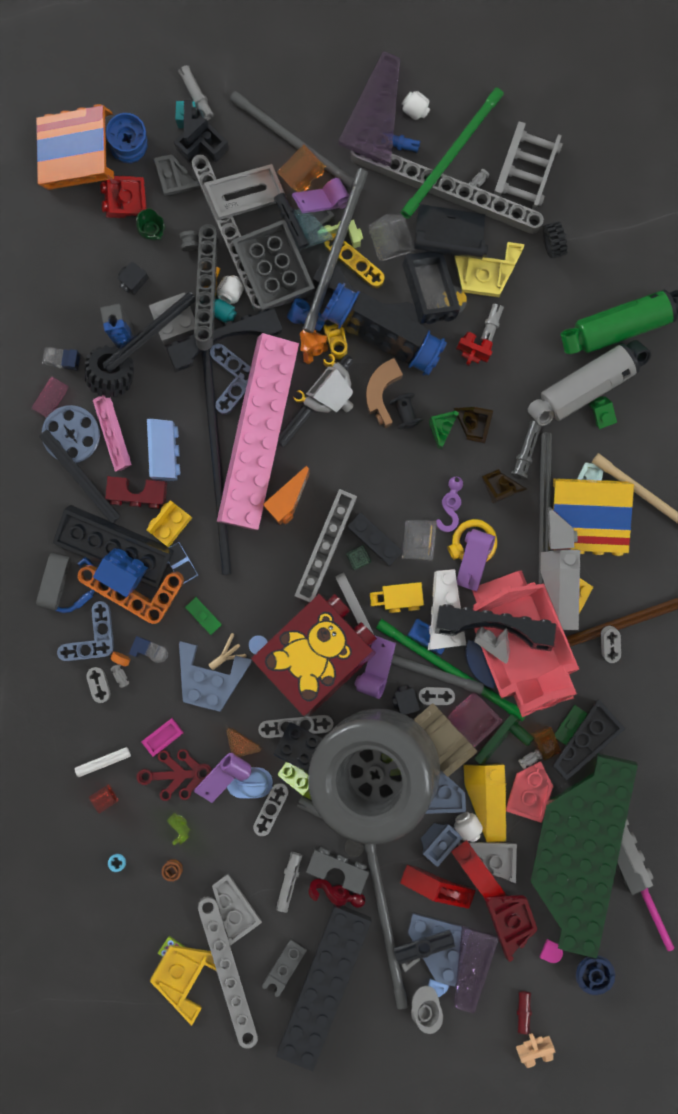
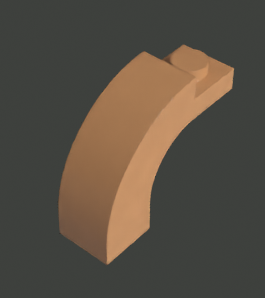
M395 358L383 363L375 370L369 380L366 392V404L369 414L377 412L378 414L375 415L376 419L385 428L391 426L393 422L384 406L382 394L387 386L403 377Z

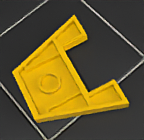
M169 945L150 982L192 1026L201 1011V1006L187 999L186 996L204 965L215 971L217 970L211 951Z

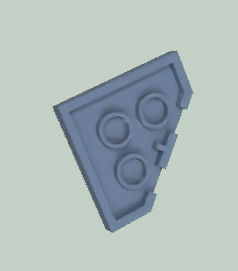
M440 769L438 790L426 814L466 812L465 792Z
M413 913L408 929V934L413 941L450 929L455 947L431 954L429 957L423 958L436 982L455 987L470 928ZM423 942L419 945V948L426 952L429 951L430 946Z

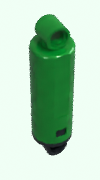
M664 289L578 320L575 323V328L566 329L560 334L564 352L566 354H574L583 350L586 353H590L675 322L678 315V290L669 293Z

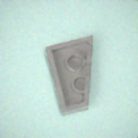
M460 841V842L458 843V846L461 845V844H462L463 842H465V841ZM469 842L492 875L516 883V843Z
M228 873L214 883L212 888L231 946L261 924L262 920Z

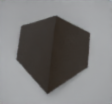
M478 407L453 408L454 411L459 412L457 418L467 440L485 443L493 410Z
M499 469L482 476L493 504L527 490L524 486L501 473Z

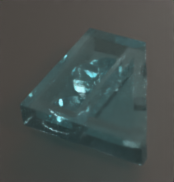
M300 209L295 210L294 214L310 243L306 248L333 239V236L311 213H302Z

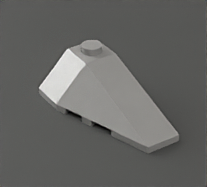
M580 550L541 552V575L562 629L579 630Z

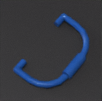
M86 557L77 563L80 567L84 563L94 566ZM93 589L87 591L73 606L69 608L58 607L56 611L67 613L77 608L79 609L93 597L95 591Z

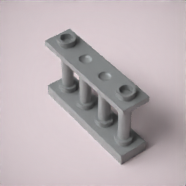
M519 121L494 194L501 197V194L508 193L534 202L532 210H536L537 206H541L545 195H542L555 154H559L563 143H560L562 135L558 134L554 143L527 134V131L524 130L526 123ZM526 141L552 150L549 160L521 151V148H518L519 142ZM519 158L546 167L543 177L516 169L512 165L513 159L517 160ZM513 175L539 184L540 187L537 195L509 186V183H506L507 177H512Z

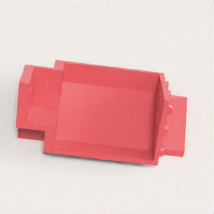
M517 571L479 585L478 591L472 590L477 602L473 605L474 611L488 610L498 615L507 613L517 618L526 616L536 621L545 619L556 624L554 647L551 652L531 649L523 640L509 632L510 653L506 664L481 647L501 698L514 696L522 717L528 716L535 711L555 706L559 702L573 699V696L577 693L569 674L579 670V667L545 585H536L535 582L527 585L522 571ZM483 627L493 632L496 637L504 631L497 628Z

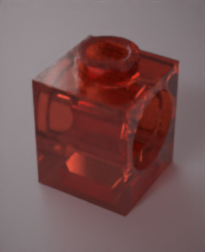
M109 784L89 796L98 813L119 801Z

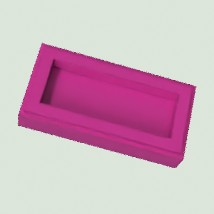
M171 718L141 742L152 757H154L184 732L175 720Z

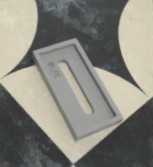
M272 164L203 184L204 191L217 221L276 204L274 197L284 193ZM259 185L266 187L264 191L229 201L222 199L224 195Z

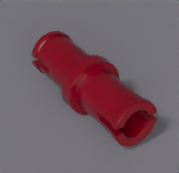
M527 991L519 992V1009H517L519 1034H530V1016H532V1011L530 1010L531 992Z

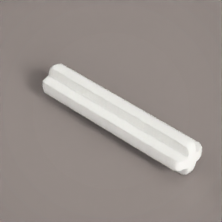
M125 747L76 767L75 773L77 777H81L129 758L131 756L128 747Z

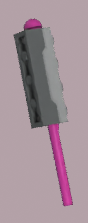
M626 819L617 862L618 871L627 891L631 895L641 892L667 951H672L675 948L648 891V888L653 886L651 881L653 875L649 868L646 869L643 864L645 861L644 855L641 850H637L635 846L637 840L633 832H629L627 828L629 822Z

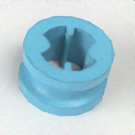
M121 854L112 855L108 860V867L113 872H119L126 866V859ZM115 857H118V860L122 861V865H119L120 868H116V865H112V861H115Z

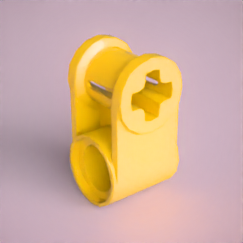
M337 324L323 325L331 354L334 355L335 359H342L348 353L344 328L341 326L338 329ZM340 345L344 347V350L336 352L334 348Z

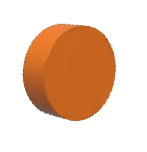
M114 651L111 656L113 662L122 666H128L131 658Z

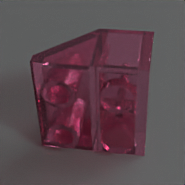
M472 693L447 716L451 724L474 748L503 722L476 693Z

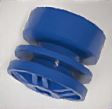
M120 113L109 120L106 126V138L111 154L123 163H133L140 160L145 155L148 142L144 123L139 117L131 113Z

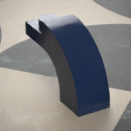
M466 640L465 659L471 674L480 683L494 689L495 681L486 663L481 646L474 641Z

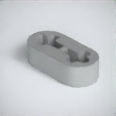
M606 626L601 631L602 656L609 663H615L621 658V635L613 626ZM610 632H613L614 635L611 636L610 642V639L607 636L610 635ZM611 647H612V650L615 652V653H612V657H610V656L608 655V654L611 653Z
M99 667L89 669L87 681L94 701L98 703L108 701L111 692L104 670ZM95 670L96 673L101 674V676L98 677L99 684H97L96 679L91 678V675L94 674ZM98 686L101 687L102 691L106 692L103 700L101 697H97L99 693Z
M425 687L419 691L418 698L421 703L431 705L432 703L434 705H450L455 700V693L446 687ZM428 690L429 694H435V698H429L426 702L425 698H422V694H425V691ZM445 691H448L451 698H448V702H445L443 698H438V694H444Z

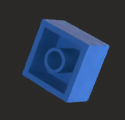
M114 548L102 559L93 578L127 597L138 586L147 567L140 560L127 556L125 551Z

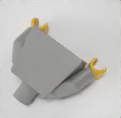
M328 354L332 362L329 363L323 359V364L328 368L306 393L308 397H305V394L298 390L297 392L302 394V398L300 400L295 397L293 398L298 403L304 402V405L317 412L328 413L331 410L338 412L340 408L345 412H349L353 408V403L348 400L353 394L349 372L338 362H335L334 355Z

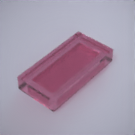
M51 376L32 409L47 418L56 409L69 387Z

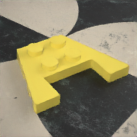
M507 242L505 260L485 257L480 260L454 255L461 291L464 293L500 297L524 249V244Z

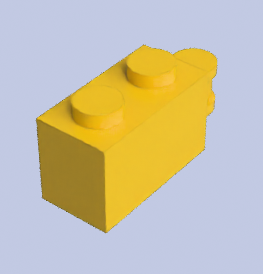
M421 582L383 586V591L370 593L371 606L384 605L385 610H389V613L401 612L400 608H408V611L420 610L419 606H424ZM378 595H383L384 602H378Z

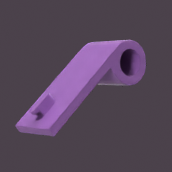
M334 178L327 182L323 189L292 194L302 213L337 208L343 209L346 207L350 196L339 178Z
M473 529L471 532L468 531L465 537L467 545L458 573L457 585L478 591L487 557L494 546L495 536Z
M375 636L377 639L372 643L371 648L376 654L367 662L365 672L356 678L355 686L358 692L380 699L385 690L396 643Z
M229 753L194 789V792L213 803L235 778L239 781L248 779L251 775V765L235 754Z

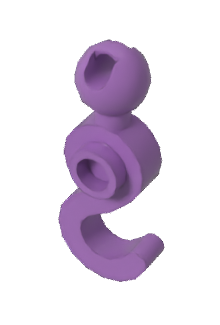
M457 476L449 480L450 493L446 494L442 499V506L445 512L452 518V524L445 526L440 519H437L435 522L437 528L443 532L453 531L459 523V518L454 511L458 510L461 505V499L457 493L462 489L463 481Z

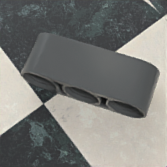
M50 553L37 597L36 605L38 607L54 611L58 609L70 567V557Z

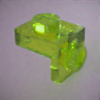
M174 813L167 822L180 834L172 842L175 846L178 842L182 844L188 839L189 835L187 833L190 829L186 825L187 821L180 814L176 815Z

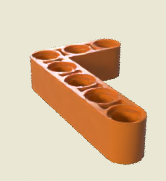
M87 565L78 572V579L82 584L151 624L158 623L164 617L184 582L181 573L172 572L164 579L153 600L135 590L125 599H121L115 590L110 587L103 589L101 582L93 578L97 570L95 566ZM85 570L91 571L92 579L85 578ZM170 577L178 578L179 584L177 586L170 584ZM161 593H166L169 596L168 602H163L160 599ZM134 600H140L143 607L141 609L136 608ZM152 609L157 610L159 618H153L150 611Z

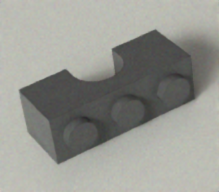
M321 846L319 849L315 848L306 872L324 880L330 869L338 868L345 874L342 887L361 895L369 875V869H366L367 866L357 861L355 864L349 862V858L338 854V856L330 854L331 851Z

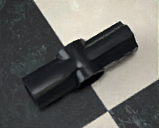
M449 929L394 947V952L400 965L419 958H427L431 954L455 947V942ZM425 942L430 946V949L424 952L419 948V945Z

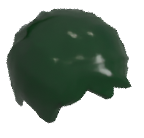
M147 208L142 210L136 218V228L141 237L146 240H160L162 238L165 224L163 218L153 209Z

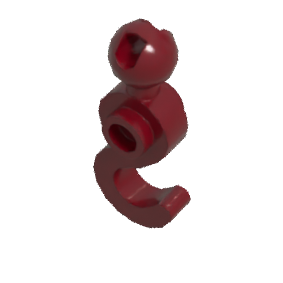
M319 878L313 880L308 889L309 896L314 901H317L320 895L316 888L323 889L329 900L337 906L351 902L355 908H361L366 901L362 893L361 895L357 893L349 894L348 889L343 888L342 885L332 887L327 880Z

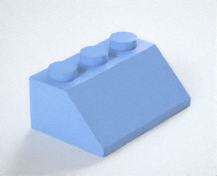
M147 419L150 478L155 481L178 480L177 475L181 473L180 464H177L176 456L180 455L179 445H176L175 439L179 437L178 426H175L173 421Z

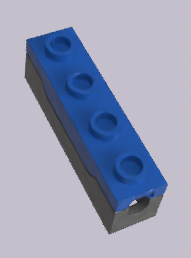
M120 304L100 308L105 332L117 348H122L134 338L130 319Z

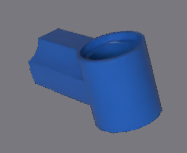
M296 298L287 313V318L295 324H304L307 314L311 309L308 302L304 299ZM321 313L318 315L319 318L314 329L320 332L325 323Z

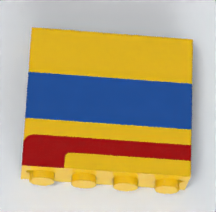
M554 478L553 510L564 518L574 528V531H577L578 540L574 542V548L551 550H580V554H585V551H591L595 555H604V552H612V555L623 556V553H629L634 484L628 481Z

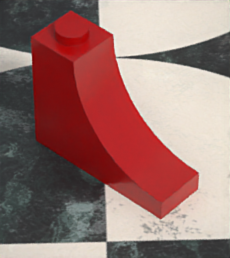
M411 865L406 866L400 882L434 902L467 909L470 908L476 890L448 881Z

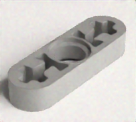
M276 783L272 787L254 823L253 829L258 836L269 834L288 796L289 790L284 783ZM283 787L285 795H280L278 801H281L280 805L274 800H269L270 797L275 798L277 794L274 791L275 788ZM268 804L276 806L277 811L275 814L269 815L266 813L265 808ZM262 814L266 818L273 819L272 822L267 821L265 826L268 828L267 830L259 831L257 824H262L264 820L261 817Z

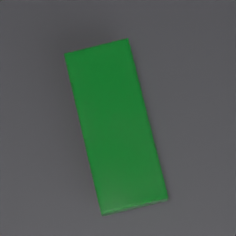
M197 597L185 607L210 635L222 626Z
M574 705L553 737L566 745L587 713Z

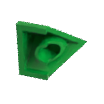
M452 411L430 418L429 425L439 449H442L459 412Z

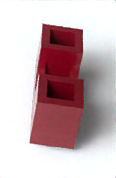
M107 476L105 499L110 501L111 505L121 506L123 502L129 503L131 507H141V504L148 505V508L160 509V506H163L166 502L167 483L165 481L146 480L144 490L139 494H132L129 490V479Z

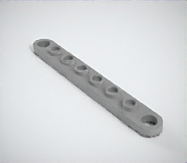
M207 896L198 903L200 918L238 1042L243 1048H252L258 1040L255 1026L217 902L214 898ZM211 902L213 910L211 912H204L202 909L204 903ZM245 1033H251L253 1035L251 1041L246 1043L242 1040V1036Z

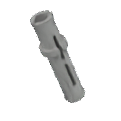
M188 65L181 67L178 72L193 101H195L201 116L207 120L211 119L214 114L207 103L208 99L206 95H203Z
M290 853L287 868L284 870L285 876L276 906L277 911L288 912L294 884L300 873L298 870L303 856L300 853Z

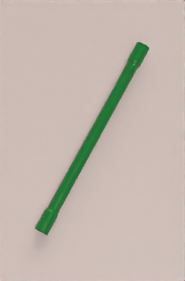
M495 88L491 92L483 106L414 196L409 199L400 211L403 217L409 219L436 181L491 109L503 97L504 93L501 89Z
M383 619L378 623L377 630L395 639L444 672L476 681L401 633ZM484 686L481 693L483 697L504 709L508 714L516 715L521 719V722L525 719V717H522L517 705L501 698L500 695Z

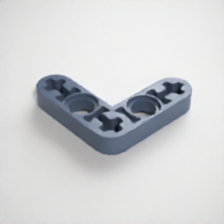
M215 344L210 349L212 359L235 377L216 401L217 411L222 415H227L233 411L245 396L248 379L245 381V376L240 371L244 366L243 371L249 374L251 367L224 345ZM222 349V354L227 358L224 364L222 363L224 359L221 356L215 357V350L220 351ZM231 360L239 362L237 369L231 370L228 367ZM239 386L242 389L239 396L231 394L233 387ZM228 394L235 402L233 403L230 400L227 404L229 408L221 410L220 403L227 402L228 397L225 396Z
M98 601L92 606L94 641L61 645L57 650V655L61 660L73 661L110 656L113 653L114 640L111 610L106 602ZM102 604V607L106 608V611L102 613L103 618L107 617V621L101 620L97 622V618H101L99 612H96V609ZM102 623L108 626V631L104 635L98 632V626ZM96 643V647H102L103 643H106V646H110V649L106 651V654L100 650L96 651L97 655H94L95 647L93 644ZM83 645H88L91 648V652L87 656L81 653ZM65 647L68 650H76L78 657H75L76 653L68 654V658H66V655H62V651H65Z

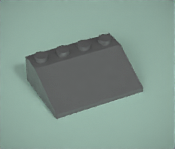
M285 219L232 240L261 310L293 303L296 298L304 299L314 295L315 287Z

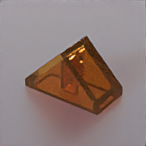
M546 725L531 733L534 737L533 741L544 761L561 752L553 729L550 726Z
M229 727L227 729L230 750L236 756L240 757L258 753L262 749L261 746L233 728Z

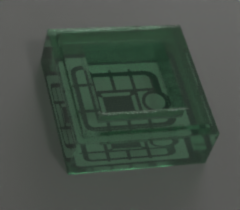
M363 545L346 553L354 571L371 563Z

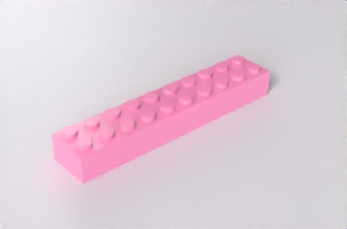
M264 333L257 337L217 522L250 530L259 529L299 343Z

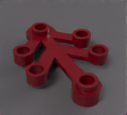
M181 749L177 753V758L180 761H185L193 769L184 770L170 757V753L167 750H162L158 753L159 761L165 762L173 771L151 772L149 769H142L137 774V781L141 785H147L152 780L174 779L166 789L160 792L161 800L168 801L172 797V793L185 778H194L186 788H182L179 792V797L182 800H187L190 798L191 792L212 771V768L208 764H198L189 756L188 750ZM182 751L187 754L184 759L180 757V752ZM163 752L167 754V759L165 760L160 756ZM201 770H206L207 775L205 777L200 775ZM143 773L149 775L148 780L142 778ZM183 790L188 791V797L182 796ZM167 791L169 793V797L164 798L162 795L163 792Z

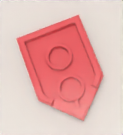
M541 761L516 773L506 805L507 812L540 823L543 822L547 801L550 799L553 784Z

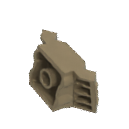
M433 703L414 719L433 741L438 753L440 769L447 777L478 752Z

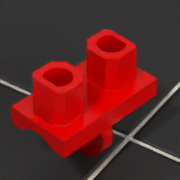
M468 331L463 338L461 337L456 349L462 351L461 356L468 359L466 365H470L471 361L479 364L480 360L488 362L492 354V342L483 339L481 345L475 344L476 335Z

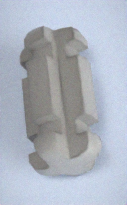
M481 169V172L469 184L479 188L486 181V178H489V173L485 169Z
M117 664L111 668V671L114 672L113 675L117 683L120 684L119 687L123 688L129 684V681L126 680L127 676L124 670L120 668L121 665Z
M535 749V752L525 755L522 760L519 759L520 766L526 769L527 765L531 766L538 761L537 759H542L539 750Z

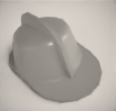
M423 986L413 996L411 1015L418 1028L427 1034L435 1033L440 1029L443 1022V1013L436 991L432 987Z

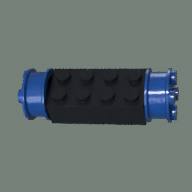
M339 283L321 316L324 318V321L330 320L338 325V329L342 326L349 333L361 337L367 343H372L383 352H388L398 360L409 363V368L413 366L422 371L423 376L429 375L440 359L438 357L440 352L442 353L447 345V342L444 341L445 339L442 338L440 340L431 335L428 328L361 292L359 294L360 291L354 292L345 287V283Z

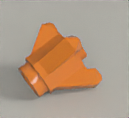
M304 330L300 332V351L303 352L304 362L310 364L314 361L313 356H318L328 350L327 336L317 333L316 330L313 333H308Z

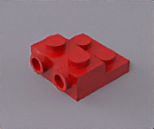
M114 176V179L101 182L100 191L101 194L105 195V200L102 201V212H106L107 218L137 216L142 210L146 209L144 177Z

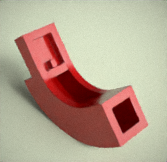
M467 840L451 851L484 898L506 896L504 890Z

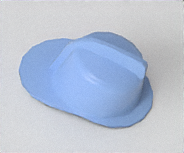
M251 767V775L248 779L239 781L235 778L227 786L230 794L237 798H261L266 796L272 789V776L264 768Z

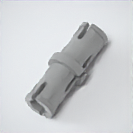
M492 304L489 317L484 323L486 326L480 338L481 341L487 339L492 342L496 328H499L500 325L498 322L504 309L503 306L500 305L498 307V304Z

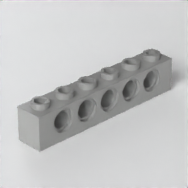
M339 489L297 588L295 597L309 603L316 597L355 505L357 496Z

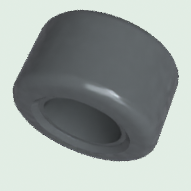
M388 709L359 711L336 725L321 740L314 751L308 773L311 800L322 820L339 835L364 844L391 842L408 834L423 819L438 790L440 762L437 750L430 736L410 717ZM365 749H372L374 759L367 762L361 757L360 752ZM382 752L392 759L390 763H385L381 760ZM352 765L362 767L363 776L352 777ZM399 768L402 780L392 779L390 777V770ZM376 770L379 771L378 776L374 775ZM365 782L373 787L370 796L363 794L359 790V787ZM384 784L389 785L393 789V794L382 797L380 786Z

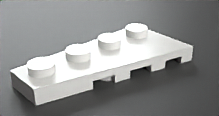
M455 569L434 572L433 606L431 607L432 621L429 629L430 643H428V650L466 645L464 631L456 636L435 634L439 605L450 604L454 608L461 609Z

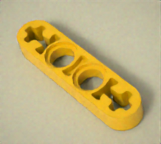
M335 233L328 234L324 240V245L328 252L332 248V246H329V240L333 241L335 239ZM344 240L338 260L370 287H381L384 283L383 272ZM345 250H349L353 256L347 260L342 257V253ZM363 262L367 265V268L361 272L356 269V265ZM370 269H372L371 274H372L373 276H375V277H376L377 275L380 276V277H379V281H380V282H378V281L372 282V279H373V278H372L371 275L368 274V272H369Z

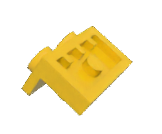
M170 500L162 506L159 515L149 522L147 531L167 547H170L192 517Z

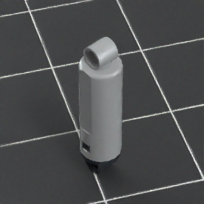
M638 340L631 341L627 346L623 343L619 344L542 391L541 399H537L529 405L528 413L541 426L549 424L553 418L556 421H561L638 374L640 371L639 366L645 365L650 360L651 351Z

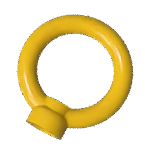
M478 519L467 520L460 524L453 534L452 544L448 546L452 559H463L464 550L460 544L462 533L470 527H479L487 534L495 536L494 546L487 557V561L490 560L497 549V536L493 528L488 523Z

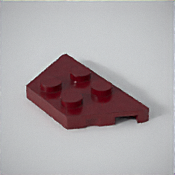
M524 895L486 897L484 899L504 955L511 962L514 959L512 955L519 947L522 949L527 940L538 930L528 900Z

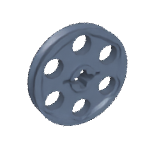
M67 405L57 408L48 415L42 427V432L49 430L67 453L71 448L77 449L78 455L72 458L75 463L90 457L99 444L100 429L96 419L87 410L79 406ZM71 410L74 412V417L72 420L67 421L64 418V414L66 411ZM84 418L91 420L90 427H82L81 422ZM55 421L59 425L58 430L51 432L49 424ZM67 429L71 430L72 432L75 431L73 435L77 443L74 439L66 437L68 436ZM86 437H92V446L85 447L83 440ZM44 444L49 454L56 458L54 454L49 450V448Z

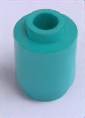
M215 298L214 317L224 323L233 321L237 314L235 307L220 298Z

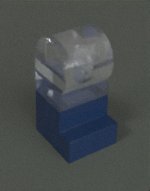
M45 347L42 363L78 371L81 354L78 350Z
M136 636L129 652L130 655L138 657L140 653L149 656L156 663L164 662L168 658V651L165 647L139 636Z

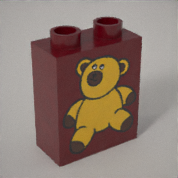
M318 594L251 658L305 717H310L376 654L370 645L377 638L362 622L353 628L343 618L351 610L336 594L328 600Z

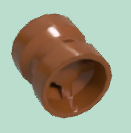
M177 859L168 860L162 868V876L169 882L177 880L183 872V865Z

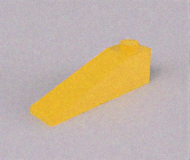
M502 763L463 765L464 785L476 816L483 827L482 832L486 842H506L505 765Z

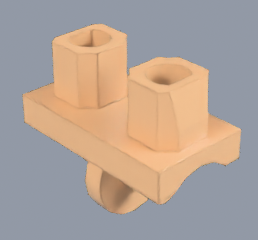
M533 1033L529 1034L530 1040L516 1046L521 1063H524L526 1068L535 1066V1059L542 1057L544 1062L552 1061L553 1053H555L550 1036L534 1038Z

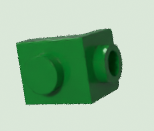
M601 396L589 403L599 429L617 423L613 403L607 397Z

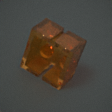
M304 144L277 173L293 190L301 192L306 191L311 186L310 182L314 178L318 179L324 173L326 165Z

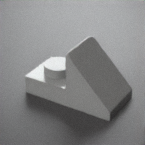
M481 626L477 630L475 642L506 664L510 653L507 628L496 637L493 632Z

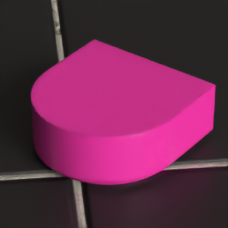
M547 939L539 957L550 963H557L561 960L563 951L558 949L556 942Z

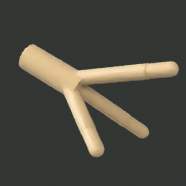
M231 633L222 654L208 664L212 670L226 660H233L235 658V655H229L236 651L240 645L237 644L228 651L234 637L233 633ZM246 654L236 655L244 658L247 657Z

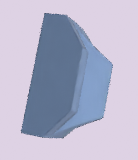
M434 823L421 837L423 855L438 867L462 840V837L449 824L440 825Z

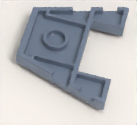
M180 641L183 702L219 712L222 711L248 667L252 664V660L235 655L230 675L194 666L193 662L198 645Z

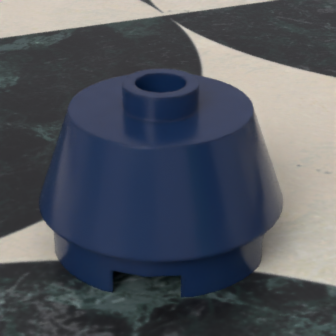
M598 955L596 959L588 956L579 963L576 970V980L584 992L591 995H601L612 988L615 980V970L611 962L605 957Z

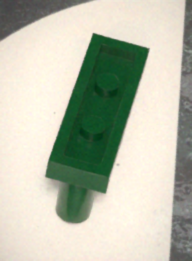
M511 714L475 757V760L479 764H485L510 733L527 747L533 742L534 737L518 724L521 719Z

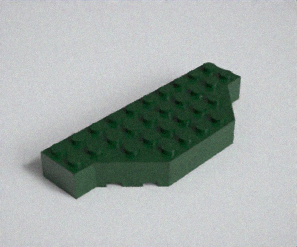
M598 753L595 769L592 774L547 801L531 883L561 928L558 949L596 959L598 957L638 767L635 761Z

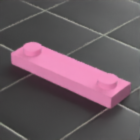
M106 395L98 396L93 400L111 461L115 472L122 471L132 464L116 417L111 397L106 398Z

